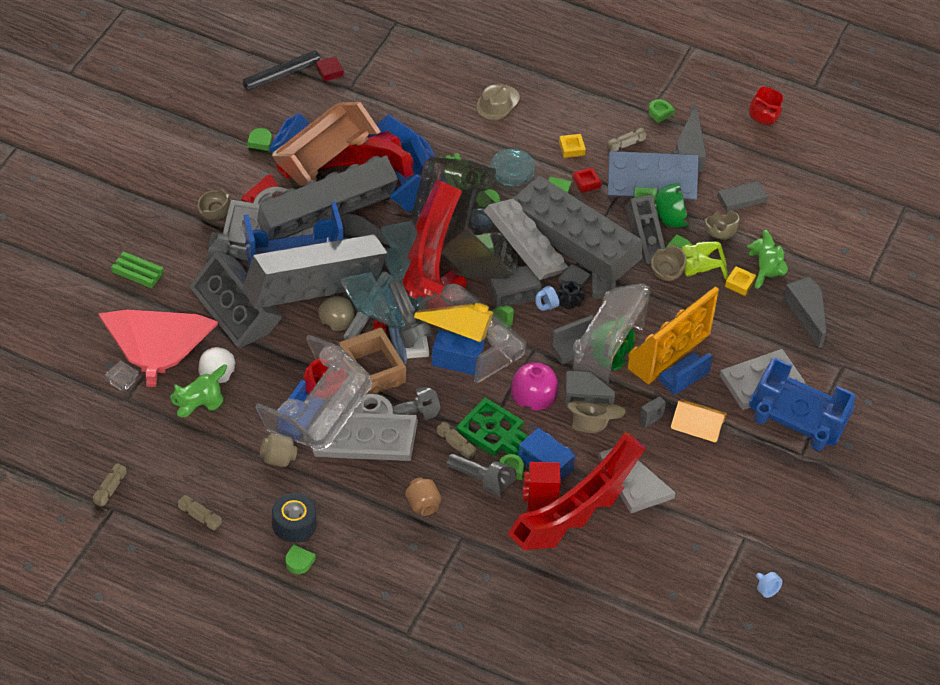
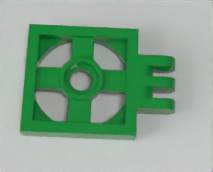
M486 397L456 427V431L465 439L494 457L501 450L508 454L517 455L519 444L528 437L527 434L520 431L523 428V420ZM493 413L494 415L485 417L481 414ZM503 419H506L509 423V431L500 426V422ZM471 421L480 425V429L476 433L469 430ZM487 423H492L495 427L493 429H487L485 425ZM489 434H494L501 438L494 444L484 440Z

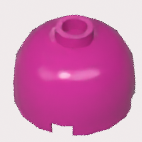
M538 362L527 363L514 374L511 394L513 400L519 406L524 408L525 405L535 411L543 410L554 404L558 395L559 382L555 372L549 366Z

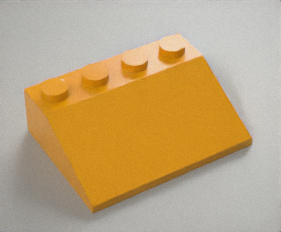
M715 286L685 310H680L670 322H665L658 332L650 334L643 344L639 347H634L628 355V369L649 385L661 373L670 368L708 337L711 333L719 289Z

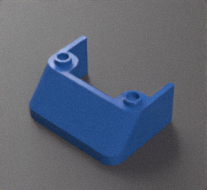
M388 114L376 124L381 131L378 134L389 131L397 136L401 141V149L410 153L414 162L412 166L413 175L404 177L395 171L402 186L393 192L390 198L400 204L407 212H419L423 210L436 180L446 184L448 182L429 143L421 135ZM369 134L367 137L369 138L377 134Z
M336 202L331 203V219L317 222L313 227V234L268 240V235L264 230H252L249 215H244V237L248 265L250 267L252 257L256 254L343 240V226Z

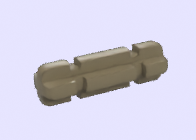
M640 127L635 129L634 133L630 131L616 137L617 139L608 140L606 147L609 151H618L619 147L623 149L645 140L647 133Z
M442 422L438 425L437 433L442 438L446 437L445 440L458 452L462 451L461 455L466 459H471L475 456L476 448L471 443L467 444L468 441L455 429L451 430L452 427L447 422Z
M119 463L113 466L111 469L112 473L107 475L99 487L100 490H97L93 495V502L96 505L104 506L109 500L107 497H111L120 484L119 480H122L127 474L126 467Z
M183 495L179 499L178 508L184 512L189 511L188 514L203 524L207 523L206 526L210 529L217 530L221 526V517L215 513L211 514L212 511L198 502H192L193 499L189 496Z

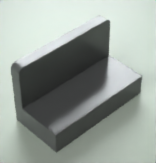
M593 315L552 331L550 349L561 365L593 353V344L591 343L595 332V318Z

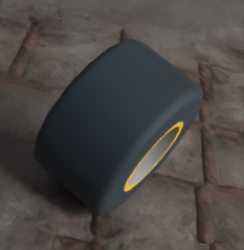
M290 493L276 500L272 507V528L275 534L280 539L288 542H300L308 539L316 529V506L314 502L307 496L299 493Z

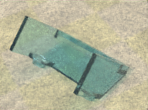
M412 221L383 226L381 228L391 247L385 259L386 266L391 274L381 287H379L371 272L342 277L340 279L358 312L394 329L403 328L406 324L401 317L388 285L398 279L402 281L412 261L407 256L418 234ZM408 295L416 313L427 297L424 298L419 295L418 299H415Z

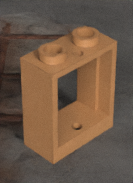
M382 327L338 342V358L361 396L365 394H378L386 389L398 387L406 383V366ZM382 350L392 368L365 377L355 359Z

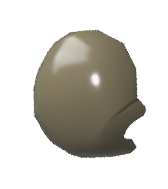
M224 189L204 193L199 198L197 205L200 214L205 219L211 221L225 218L231 202L230 195Z
M729 210L726 215L716 211L712 216L704 220V228L710 237L717 240H728L737 233L740 217L732 210Z
M669 245L665 249H658L651 259V271L658 279L665 281L678 279L686 267V255L681 248L675 245Z
M331 296L324 300L318 308L322 324H328L333 331L346 330L355 318L353 305L345 297Z

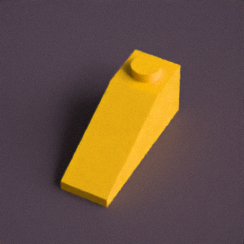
M475 303V305L468 304L423 309L416 312L414 318L481 342L485 339L494 312L489 311V307L484 304Z

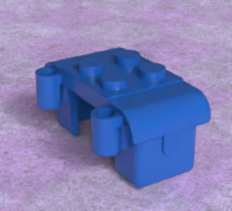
M772 358L749 401V406L755 411L754 420L759 424H764L769 418L812 438L811 446L817 451L823 450L825 445H836L854 410L855 394L837 386L833 396H829L790 378L789 374L793 365L781 359Z

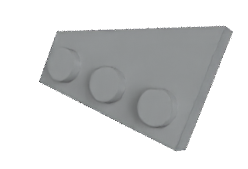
M613 448L599 452L598 459L600 462ZM638 460L622 483L624 489L620 496L630 513H634L675 498L676 493Z

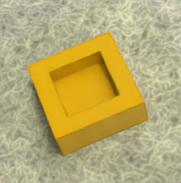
M581 134L559 137V144L564 158L585 156L586 148Z
M736 266L727 278L725 287L746 296L755 282L756 275Z

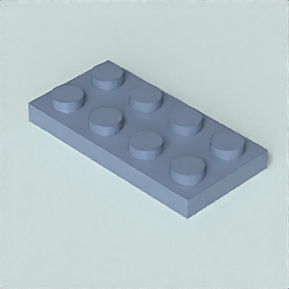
M609 151L607 197L634 198V187L657 188L658 193L663 187L679 182L680 188L676 189L677 191L682 190L684 200H697L698 155Z

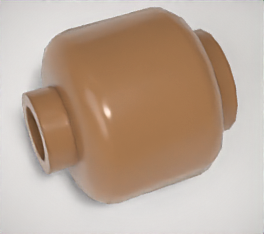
M421 477L412 480L405 493L411 509L414 513L421 514L422 516L435 513L439 509L442 500L434 481Z

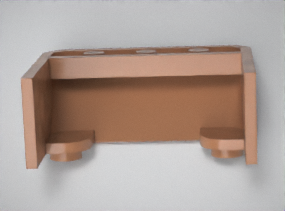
M341 102L328 109L272 154V157L300 186H304L312 180H317V170L347 146L354 144L359 146L368 140L367 136L369 134H378L381 131L361 102Z

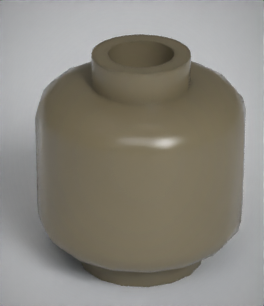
M271 433L267 438H263L260 446V457H263L265 464L286 467L290 460L294 461L296 458L297 446H293V439L290 436Z

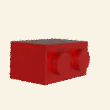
M530 462L529 472H524L522 501H527V511H535L558 499L560 463Z

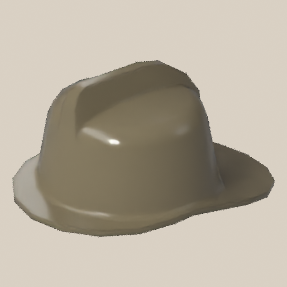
M504 84L490 85L484 89L476 104L479 115L488 120L502 119L518 104L520 95L513 87Z
M572 401L567 405L568 409L573 412V429L586 433L600 432L606 427L610 419L620 418L626 413L624 408L614 404Z

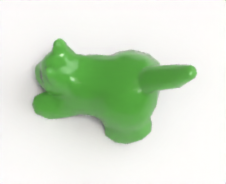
M767 230L762 232V239L758 238L752 244L747 245L751 249L749 255L759 257L760 271L755 283L756 289L763 285L765 277L785 276L788 270L784 262L785 255L783 249L780 246L775 248V243Z
M226 364L220 366L212 374L200 375L194 382L184 388L178 385L174 386L175 391L171 394L170 399L174 405L180 406L177 411L179 417H187L200 405H205L208 410L219 408L224 398L221 394L218 380L225 374Z

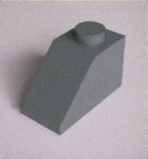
M566 371L565 408H568V403L572 401L614 403L615 392L591 372Z

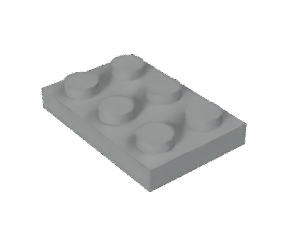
M783 349L721 370V379L742 410L751 408L749 401L772 358H778L793 365ZM793 365L789 377L805 384L806 382Z

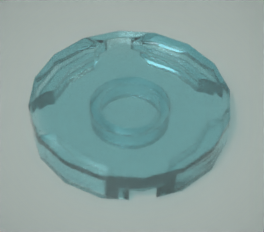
M510 148L495 154L492 158L491 169L498 182L517 186L522 182L527 183L534 176L535 162L527 152Z

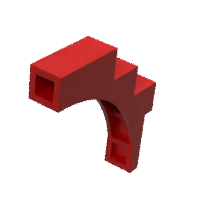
M385 131L369 137L366 142L359 146L356 144L347 146L320 169L355 164L362 165L373 157L379 156L381 158L387 155L393 170L404 177L413 175L412 166L414 162L410 153L401 149L400 139L389 131ZM276 162L278 172L286 179L290 178L291 176Z

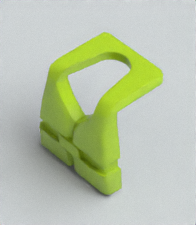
M720 242L696 243L697 245L688 244L682 246V250L686 255L684 271L687 277L698 272L702 273L721 267L724 278H728L726 258ZM718 248L721 260L709 258V254Z

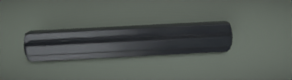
M314 50L246 77L242 80L243 86L249 91L316 64V61L320 60V55Z

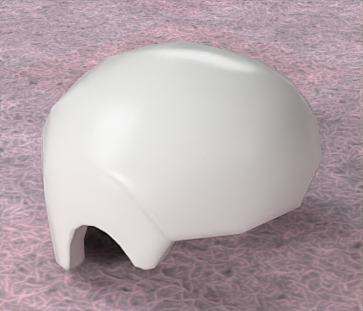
M213 347L207 349L199 360L198 372L200 375L212 374L220 366L226 364V372L218 380V383L227 382L231 373L235 370L234 356L223 348Z

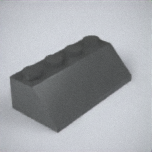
M216 252L189 287L214 319L218 321V324L238 348H242L270 334L283 316L274 305L255 309L242 290L247 272L233 256Z

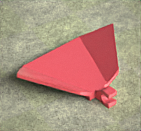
M141 310L99 313L100 319L127 360L141 367L142 372H146V387H156L158 373H165L167 368L177 365L218 325V321L198 314Z

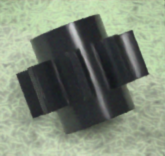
M575 281L560 283V289L556 290L559 306L562 305L566 309L580 307L581 301H584L585 292L581 291L582 285Z

